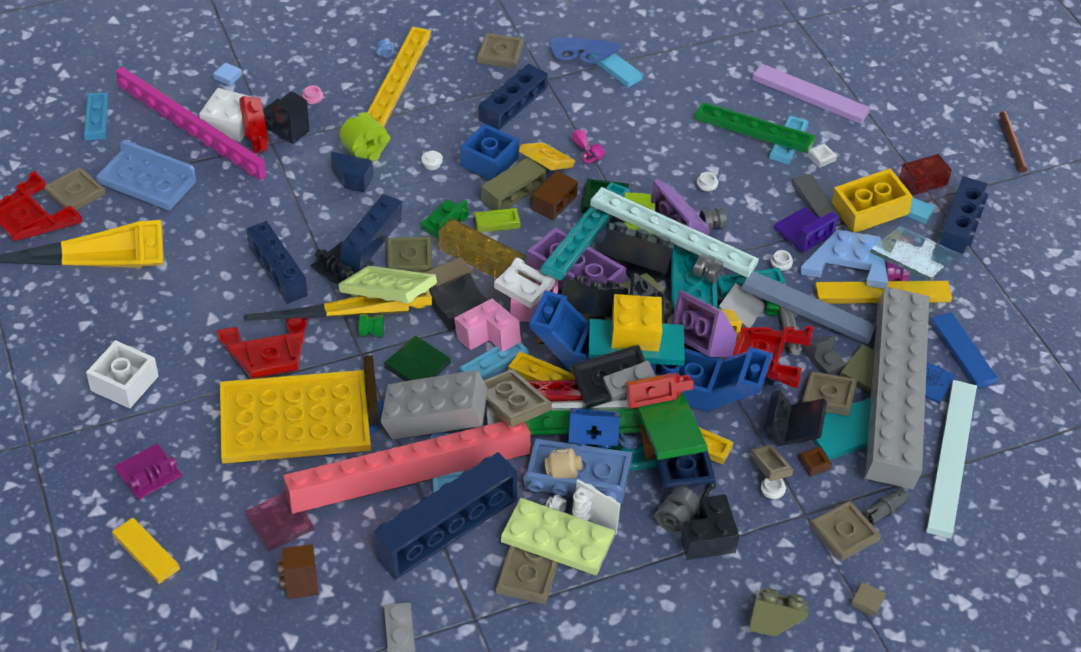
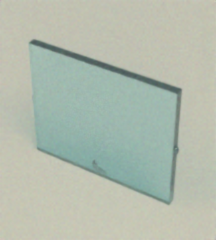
M902 226L895 229L871 248L870 253L928 281L935 278L959 255V253Z

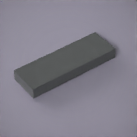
M812 174L792 179L793 187L814 215L819 218L833 211L838 215V221H840V213Z

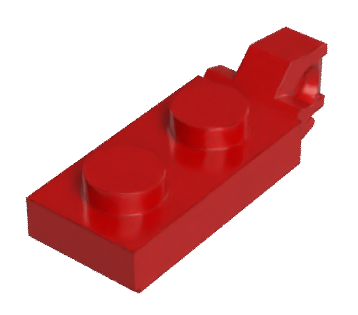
M242 96L239 98L245 136L252 141L253 152L261 154L268 150V135L261 98Z
M678 373L625 382L627 405L629 408L675 400L677 396L681 395V391L694 389L693 379L689 375L679 376Z

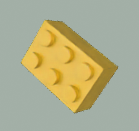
M889 168L834 187L832 204L840 213L841 219L849 230L856 233L908 215L913 196L892 169Z

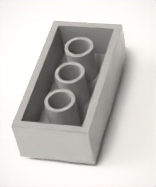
M478 370L388 384L381 423L392 440L479 427L483 424L488 388Z

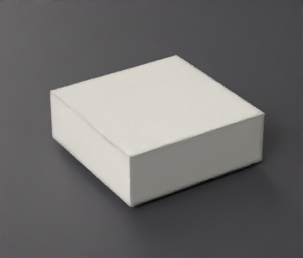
M825 143L810 149L807 154L819 168L833 163L837 159V155Z

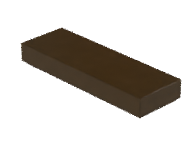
M365 355L363 370L369 426L378 425L373 355Z

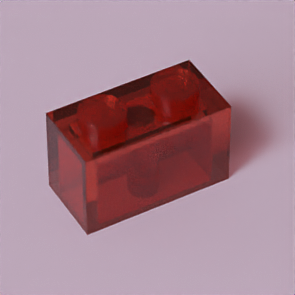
M939 154L902 164L899 179L911 195H916L948 185L952 169Z

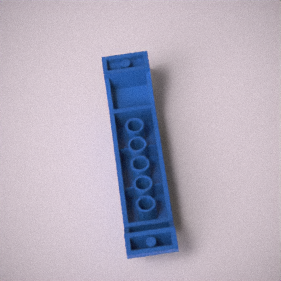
M545 290L532 316L529 327L571 371V364L589 359V322L567 301V296ZM749 347L747 352L721 359L709 357L703 353L684 348V366L650 365L656 376L670 373H678L679 376L689 375L693 379L694 389L683 391L689 406L708 412L761 392L773 353Z

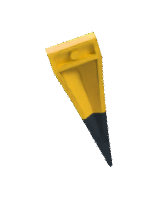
M138 221L70 240L0 254V263L125 268L164 265L162 221Z
M427 291L415 297L414 301L410 303H401V301H385L381 298H367V296L358 295L308 307L245 314L244 321L406 313L409 311V306L424 308L425 305H432V296Z

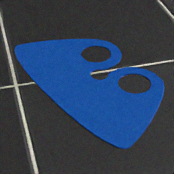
M571 37L550 39L554 55L562 60L576 58L579 54L578 51L583 49L585 52L581 54V60L585 62H598L622 47L621 44L595 39ZM564 51H572L574 53L571 57L561 56V53ZM589 53H595L598 55V57L593 60H588L585 58V56Z

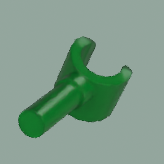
M766 300V315L778 316L780 306Z

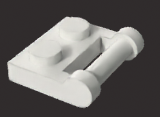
M517 257L512 262V265L494 281V288L532 308L541 300L545 290L550 291L553 288L556 278L540 273L524 264V261ZM522 272L542 284L539 286L518 273Z

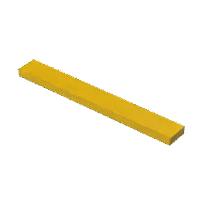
M417 27L411 28L367 112L383 127L386 125L431 37V30Z

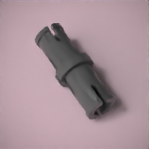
M901 487L888 497H881L876 505L863 512L864 517L867 520L872 518L869 522L874 525L886 515L891 516L894 514L895 509L910 500L908 492L906 491L901 495L905 491Z

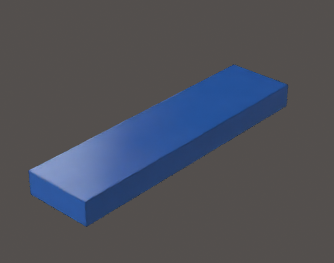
M952 312L931 318L930 324L973 385H977V388L997 382L998 377Z

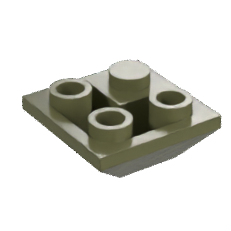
M763 588V591L757 590L749 631L776 637L808 617V601H805L803 596L797 594H789V596L779 595V591L771 588Z

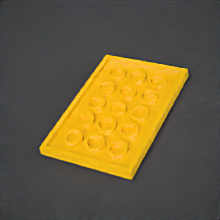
M364 370L220 382L222 464L371 451Z

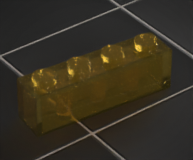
M453 218L439 230V250L455 258L462 257L470 266L496 279L512 265L515 258L522 259L525 264L524 254Z

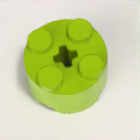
M361 112L358 113V117L354 119L350 117L343 124L339 133L340 143L352 156L375 162L379 159L380 153L390 141V135L372 115Z

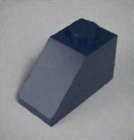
M331 152L332 171L343 187L365 193L373 177V161Z

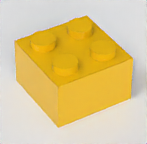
M614 294L611 349H625L639 345L643 351H659L662 336V297Z

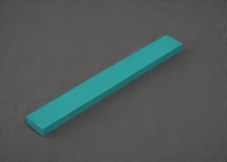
M612 182L606 187L607 190L622 197L625 196V192L630 193V189ZM591 206L542 265L541 273L562 281L613 215Z

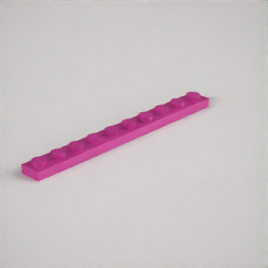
M121 67L116 70L117 84L120 89L127 91L135 99H139L147 107L154 109L162 117L169 119L177 127H181L192 137H196L204 145L211 147L219 155L226 157L234 165L244 169L249 175H253L259 180L266 177L265 160L125 68Z

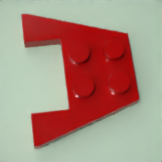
M35 171L28 175L29 179L25 183L20 182L16 186L17 190L10 196L6 195L0 201V228L13 241L83 222L82 216L71 205L53 215H49L31 197V195L44 189V186H46L45 180Z
M307 318L286 319L289 334L241 342L238 328L231 327L216 330L217 338L250 378L286 373L299 369L307 328Z
M794 326L785 327L784 330L771 331V327L741 328L732 356L747 352L749 347L773 353L766 377L793 388H798L802 368L779 364L785 342L810 346L814 326H805V330H794Z

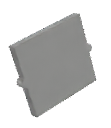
M735 283L718 309L734 310L742 321L741 326L743 328H750L766 304Z

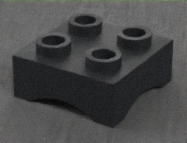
M469 273L450 284L429 288L432 296V306L449 331L456 329L455 317L488 301L478 290Z

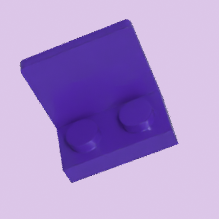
M804 207L774 225V229L804 253L828 239L835 232L838 215L832 211L818 218Z

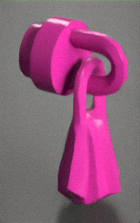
M579 129L572 133L571 140L586 150L582 156L585 163H592L596 159L600 160L606 154L600 143H594L590 146L591 149H588V141L584 130ZM587 155L592 157L591 159H586Z

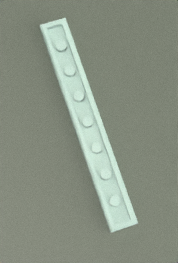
M601 187L591 199V206L656 236L668 237L674 244L699 256L704 254L712 261H720L723 263V267L747 278L758 264L759 259L605 188Z
M953 380L926 533L952 538L977 385Z

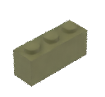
M527 157L506 171L501 172L490 181L485 182L481 186V202L491 210L508 209L531 195L535 189H539L544 184L546 170Z

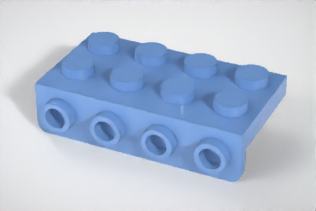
M126 140L120 143L121 152L96 176L97 182L101 185L168 211L196 183L195 169L192 165Z
M536 439L528 470L524 473V487L532 492L542 491L561 496H574L576 482L579 479L586 484L592 485L604 495L613 497L618 503H623L632 462V452L590 446L579 447L575 444ZM572 448L576 456L581 455L583 470H579L576 479H555L551 475H547L545 458L549 457V453L552 450Z

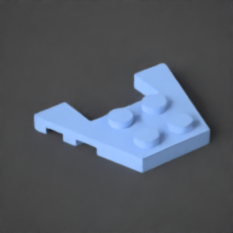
M836 230L801 267V275L821 278L826 263L869 270L867 286L881 289L888 286L881 238L869 234Z

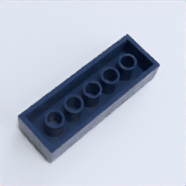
M497 452L491 457L484 458L480 464L472 469L465 470L455 480L443 484L439 490L430 496L423 497L416 505L409 509H404L394 519L382 523L374 531L377 560L397 580L517 501V470Z

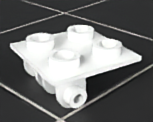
M578 479L576 482V492L573 496V516L586 521L591 520L598 525L615 530L616 535L620 503L613 497L604 495L592 485Z

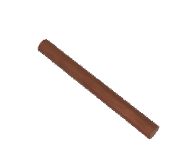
M1002 111L999 113L1001 123L1019 172L1024 173L1028 168L1007 112Z

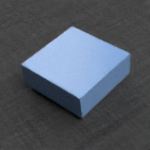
M224 63L213 73V77L215 80L231 86L242 76V69Z

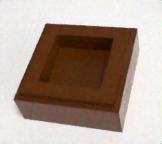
M821 446L799 453L798 459L809 476L831 470L832 463Z

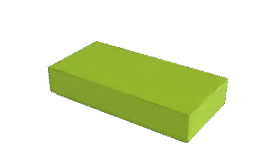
M517 208L474 212L477 233L520 229L521 223Z

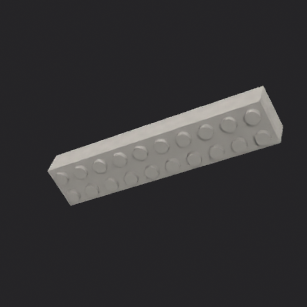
M886 286L877 304L865 479L914 489L922 473L929 296Z

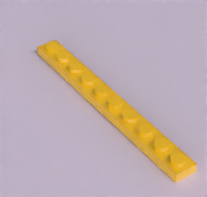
M521 351L518 352L508 366V371L511 369L515 370L527 381L575 380L572 373ZM700 428L707 443L710 460L723 465L733 448L734 442Z

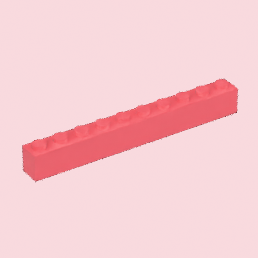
M502 421L283 475L286 499L292 514L472 469L480 464L484 458L491 457L497 452L506 460L530 454V430L525 421L512 427Z

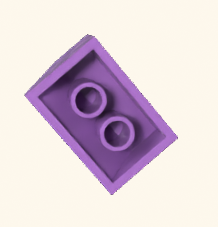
M658 179L654 180L651 203H655V212L708 235L710 231L708 224L703 222L695 209L688 205L684 197L670 185Z
M679 291L672 324L684 325V343L709 357H731L736 344L737 334L724 312L684 291Z

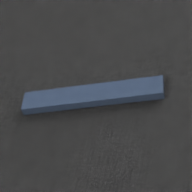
M754 271L746 278L742 287L743 290L867 345L876 328V325Z

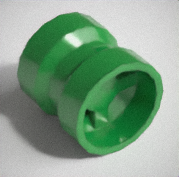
M360 314L359 337H367L371 333L376 338H383L384 315L376 314L373 317L368 314Z

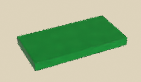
M683 391L675 400L636 407L658 460L707 451V443Z

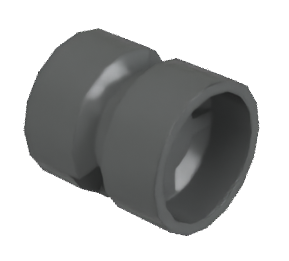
M674 487L656 511V521L666 531L680 534L683 522L690 521V518L700 508L701 503L698 496L686 487Z

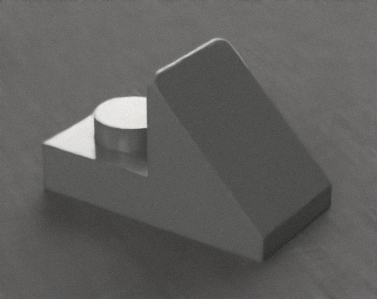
M819 336L811 340L810 346L801 345V351L824 374L836 375L847 365L833 350L834 336Z

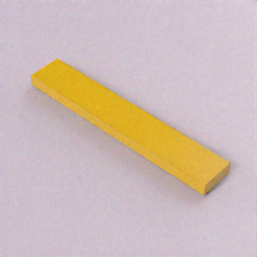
M888 281L887 287L929 296V303L951 302L952 300L948 281ZM816 282L815 284L817 299L827 304L878 303L883 292L881 288L867 286V282Z

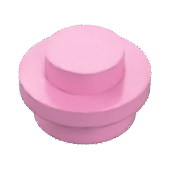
M308 86L303 92V98L309 104H317L322 101L323 92L318 86Z

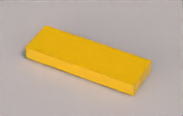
M131 518L112 531L113 537L158 584L180 570L179 564L134 518Z

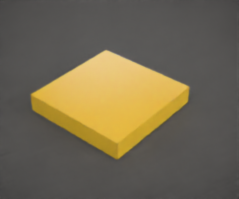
M544 142L522 144L519 148L520 153L550 170L573 168L575 163L574 159Z

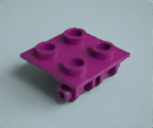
M158 443L113 466L138 500L182 477L181 472L176 467L177 462L173 456L169 458Z

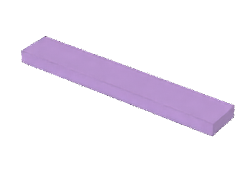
M764 64L759 66L752 77L754 81L859 124L863 122L870 111V107Z

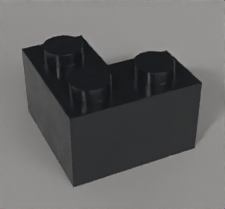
M293 91L281 99L277 98L263 109L266 129L291 144H294L310 132L307 100Z
M575 274L574 278H564L561 295L567 296V301L579 312L590 316H611L614 294L628 295L629 289L620 286L618 281L607 280L606 283L598 280L588 281L587 276Z
M726 494L701 498L700 520L683 522L681 543L686 559L692 560L736 553L740 535Z

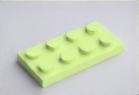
M367 266L338 285L341 293H348L351 296L361 295L367 296V298H381L385 301L395 300L401 301V303H410L418 295L429 291V288L435 285L437 280L435 274Z
M520 498L501 535V542L597 576L614 539L615 530Z

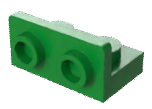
M448 199L445 200L421 223V230L442 241L448 234H452L461 222L467 219L469 215L468 201L463 200L456 204Z

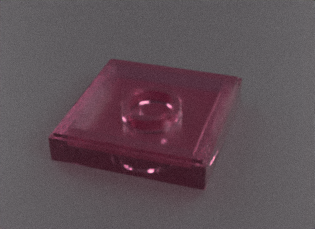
M285 492L245 510L248 521L268 552L314 530V525L305 511L292 514Z

